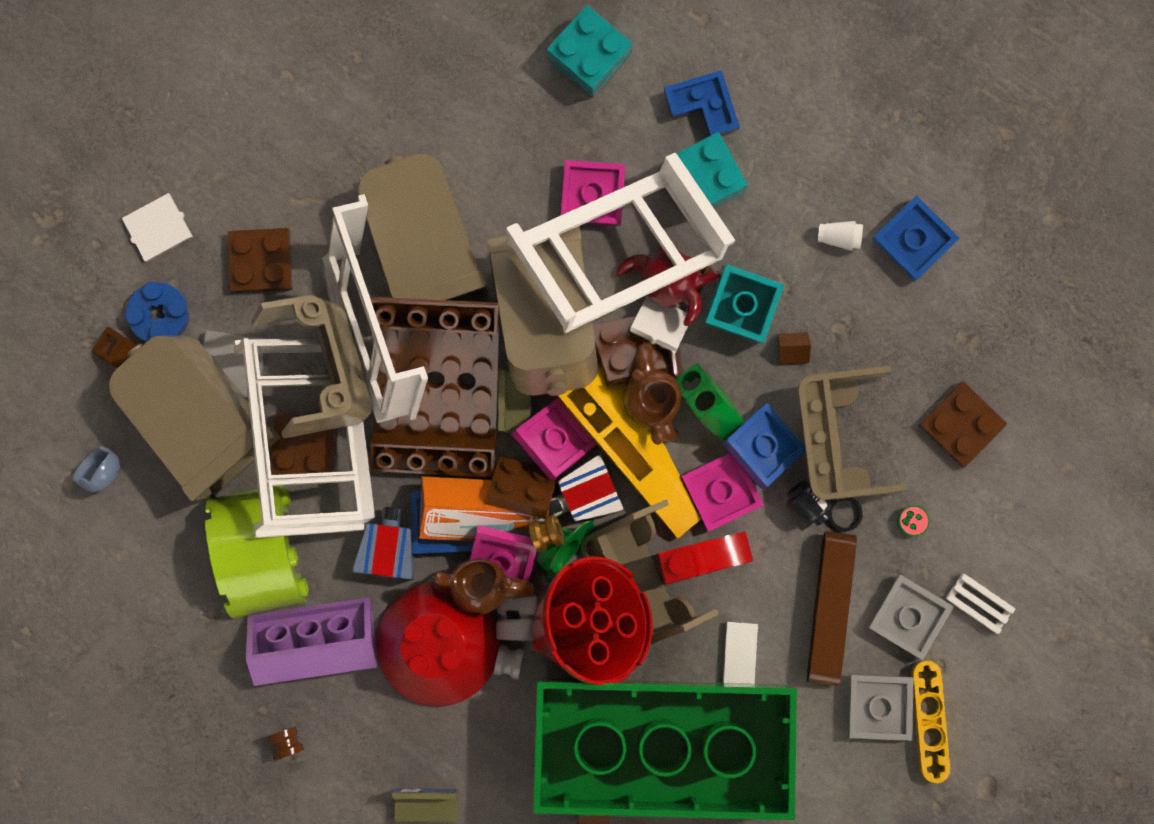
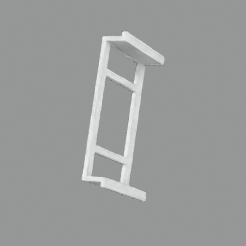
M676 153L665 157L660 172L528 231L523 232L518 223L506 227V232L509 235L507 245L512 247L562 324L565 333L722 260L728 246L735 242V239ZM666 188L708 251L684 261L642 197ZM632 202L674 267L601 301L559 235ZM547 240L550 241L591 306L576 313L574 312L533 248L534 246Z
M365 194L358 196V200L355 203L332 208L334 216L328 254L322 257L337 305L341 306L347 314L377 423L408 415L409 420H414L419 410L428 377L424 366L395 373L355 256L360 254L368 210V203ZM342 259L341 268L339 270L336 260ZM350 269L375 340L371 360L369 359L347 294ZM381 360L388 378L383 398L377 383Z
M244 338L243 340H235L233 342L235 354L244 355L262 519L253 525L254 537L262 538L365 530L364 523L373 519L375 514L363 422L345 426L351 471L271 475L261 387L331 385L329 374L260 376L258 353L322 352L319 338L251 340ZM352 482L355 511L287 516H276L272 486Z

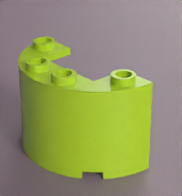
M283 485L272 486L276 516H284V514L288 513L287 506L291 505L289 490L287 487L283 488ZM258 488L208 499L205 510L206 513L211 512V519L205 520L209 556L219 595H227L229 601L224 603L228 615L232 619L305 604V597L309 596V587L306 578L301 579V574L295 573L294 566L299 564L295 547L290 548L288 536L254 537L253 525L262 520Z

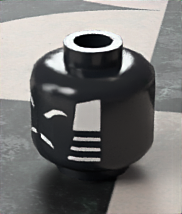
M805 479L797 483L787 493L788 500L786 506L802 525L807 526L815 523L816 526H819L831 516L828 510L831 508L833 500L817 498L811 491L810 482H807Z

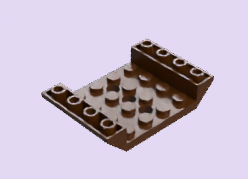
M370 297L395 373L400 370H412L424 366L427 375L430 372L437 371L444 376V380L441 383H433L428 378L416 419L409 420L408 415L377 423L373 412L374 433L370 443L371 471L493 477L498 408L500 329L498 303ZM381 360L377 383L383 398L388 378ZM462 373H470L475 377V382L465 385L460 382L458 377Z

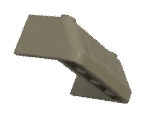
M313 295L261 303L251 320L252 326L297 319L303 326L316 327L331 385L327 386L319 396L321 413L292 418L281 432L283 439L355 425L365 421L372 411V402L345 310L335 303Z
M891 366L810 375L800 383L798 395L811 491L817 498L822 500L846 499L907 491V484L871 488L870 478L865 470L859 467L843 468L835 408L848 406L856 400L858 396L857 380L888 377L892 372Z
M667 499L585 536L581 541V551L584 558L605 557L618 562L634 575L632 579L640 591H645L653 619L651 645L685 632L719 615L717 609H714L696 617L692 605L686 599L677 597L670 600L645 545L652 541L656 534L655 523L650 514L668 506Z

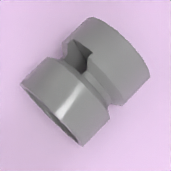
M536 596L520 599L506 598L499 608H497V613L501 615V619L496 622V639L534 640L532 616L535 615L537 608ZM515 610H519L520 619H513Z

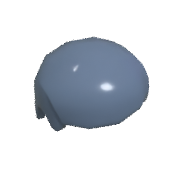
M97 447L76 469L73 480L83 489L90 492H98L108 488L117 479L120 471L118 456L108 448Z

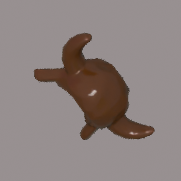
M644 342L636 350L634 356L635 370L632 372V377L624 391L623 402L628 416L639 426L650 428L652 442L659 445L662 441L672 442L679 436V432L674 429L671 420L675 418L679 411L682 393L677 381L671 374L655 369L652 357V344Z
M475 558L459 564L452 574L437 572L430 582L432 589L435 591L450 594V598L461 610L488 614L499 608L506 598H526L535 591L532 582L510 578L505 575L504 569L496 562L483 558Z

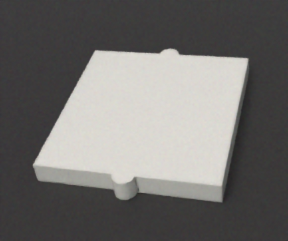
M169 193L122 218L132 236L130 241L136 244L145 262L193 238L183 219L184 213L179 212Z
M646 296L630 331L650 340L651 344L656 343L676 353L688 327L683 324L687 313L676 307H662L652 302Z

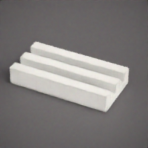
M964 573L960 575L945 598L995 634L1001 632L1002 626L1007 623L1008 617L1015 611L1014 607ZM964 583L1002 608L1004 612L1002 614L964 589L962 585ZM957 592L998 620L996 624L955 597Z

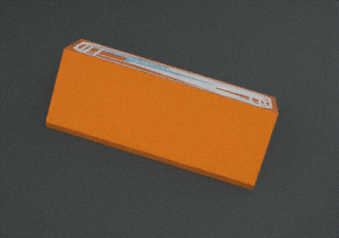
M422 477L419 539L475 541L478 525L531 538L529 523L535 520L542 522L546 519L485 504L492 480Z

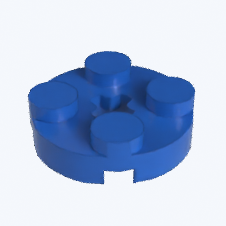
M148 282L137 289L131 296L125 317L129 322L131 330L145 341L155 336H180L185 331L189 322L188 303L184 295L175 287L166 283ZM162 304L164 306L162 312L165 314V317L163 319L156 318L153 321L151 310L154 307L158 308Z

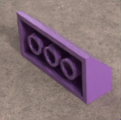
M370 597L248 615L246 663L253 685L257 686L378 667L377 641Z

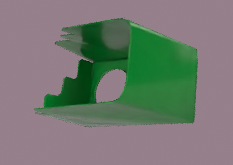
M698 362L675 379L681 389L683 398L699 421L718 439L724 440L742 425L743 417L729 396ZM695 378L701 380L699 385L693 390L687 391L682 388L681 383L684 380H687L689 383ZM705 391L712 392L715 395L713 406L706 411L698 410L695 405L698 395Z

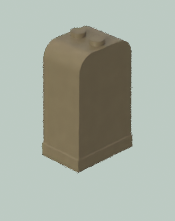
M416 154L404 159L402 156H396L386 160V165L368 171L360 180L359 195L365 194L368 203L367 221L392 298L473 302L488 297L489 293L481 271L478 269L445 174L438 160L428 154Z
M578 226L559 236L585 275L580 227ZM509 236L487 239L505 349L514 387L526 395L548 393L549 395L556 396L564 394L567 390L588 386L593 382L598 372L592 321L565 333L562 324L512 247L507 245ZM547 240L534 246L533 248L574 312L576 313L589 307L590 303L550 241Z
M155 336L144 345L139 344L127 353L128 359L114 371L110 378L109 389L111 396L182 486L183 492L191 502L214 497L255 461L249 401L195 338L190 336ZM265 421L269 449L281 437Z

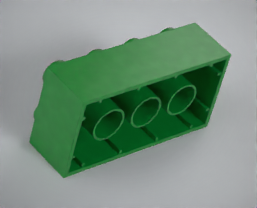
M538 679L534 814L795 820L797 688L789 684L623 680L619 683L591 685L578 679Z

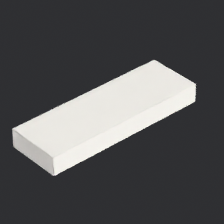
M726 622L722 683L755 684L758 624Z

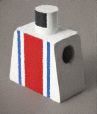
M601 455L593 458L559 480L558 484L562 494L552 498L549 507L551 515L554 514L555 516L570 511L574 522L623 511L622 504Z

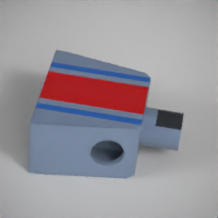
M384 507L381 525L367 523L353 566V572L414 579L412 529L400 527L402 509Z

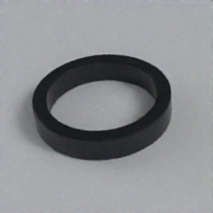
M853 498L835 499L828 510L831 514L828 518L830 524L840 531L855 529L863 518L862 507ZM842 500L852 502L858 509L856 523L848 528L838 526L832 518L834 505Z

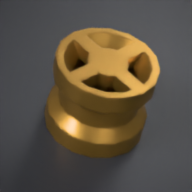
M554 514L547 516L545 521L538 522L535 520L529 523L530 536L538 552L545 551L548 546L553 544L556 546L564 544V534L560 522Z

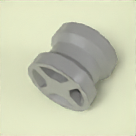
M500 644L494 675L500 676L504 673L510 675L512 679L518 680L525 649L510 650L507 645Z

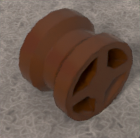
M296 726L266 737L268 743L273 745V758L275 761L304 750L303 744L297 740L298 730Z

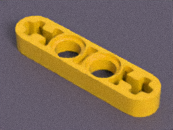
M922 660L914 664L911 669V677L914 678L913 704L919 769L921 775L926 780L932 783H941L950 774L942 674L936 663ZM926 665L928 670L934 672V676L929 677L928 681L930 688L936 687V693L930 691L919 693V687H926L925 680L919 678L918 673L922 672ZM925 697H933L937 702V709L933 714L927 715L921 710V702ZM930 728H935L940 733V740L934 746H928L923 738L925 731ZM942 749V755L935 754L936 763L942 765L943 768L937 771V776L934 777L933 773L927 771V767L932 766V756H925V750L936 752Z

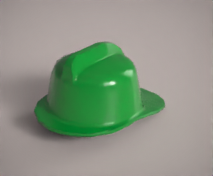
M593 521L583 523L575 531L562 528L564 534L563 545L556 546L553 544L548 546L545 551L536 552L534 561L547 572L546 580L548 583L552 582L560 570L568 565L569 561L580 550L582 539L593 531Z

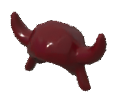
M660 245L658 251L651 256L637 254L627 258L617 269L616 275L621 277L630 271L639 270L642 272V281L674 267V265ZM678 250L684 261L690 259ZM698 270L647 296L652 302L667 308L677 307L685 303L688 309L683 324L688 326L696 320L702 309V299L697 289L718 280L721 276L719 271L716 270L701 274Z

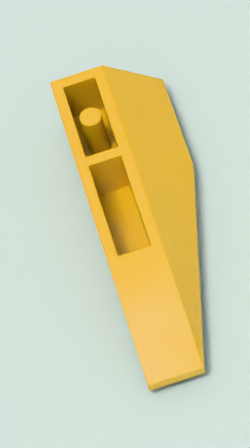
M598 363V372L592 383L580 389L567 390L564 394L558 395V399L649 506L667 499L669 505L655 511V513L678 539L701 520V517L663 441L659 445L654 444L651 440V429L639 426L628 416L623 402V394L627 384L622 382L607 386Z

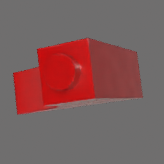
M746 531L656 554L663 584L753 562Z

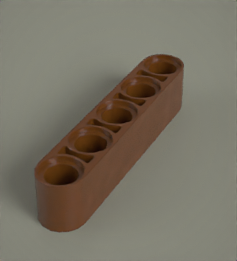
M825 531L823 534L807 666V683L837 687L840 685L856 553V535Z

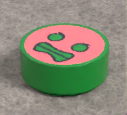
M913 505L905 507L900 511L897 524L903 534L915 537L927 531L930 518L925 509Z

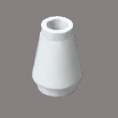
M856 221L820 224L818 242H824L825 244L853 251V248L861 249L863 224H856Z

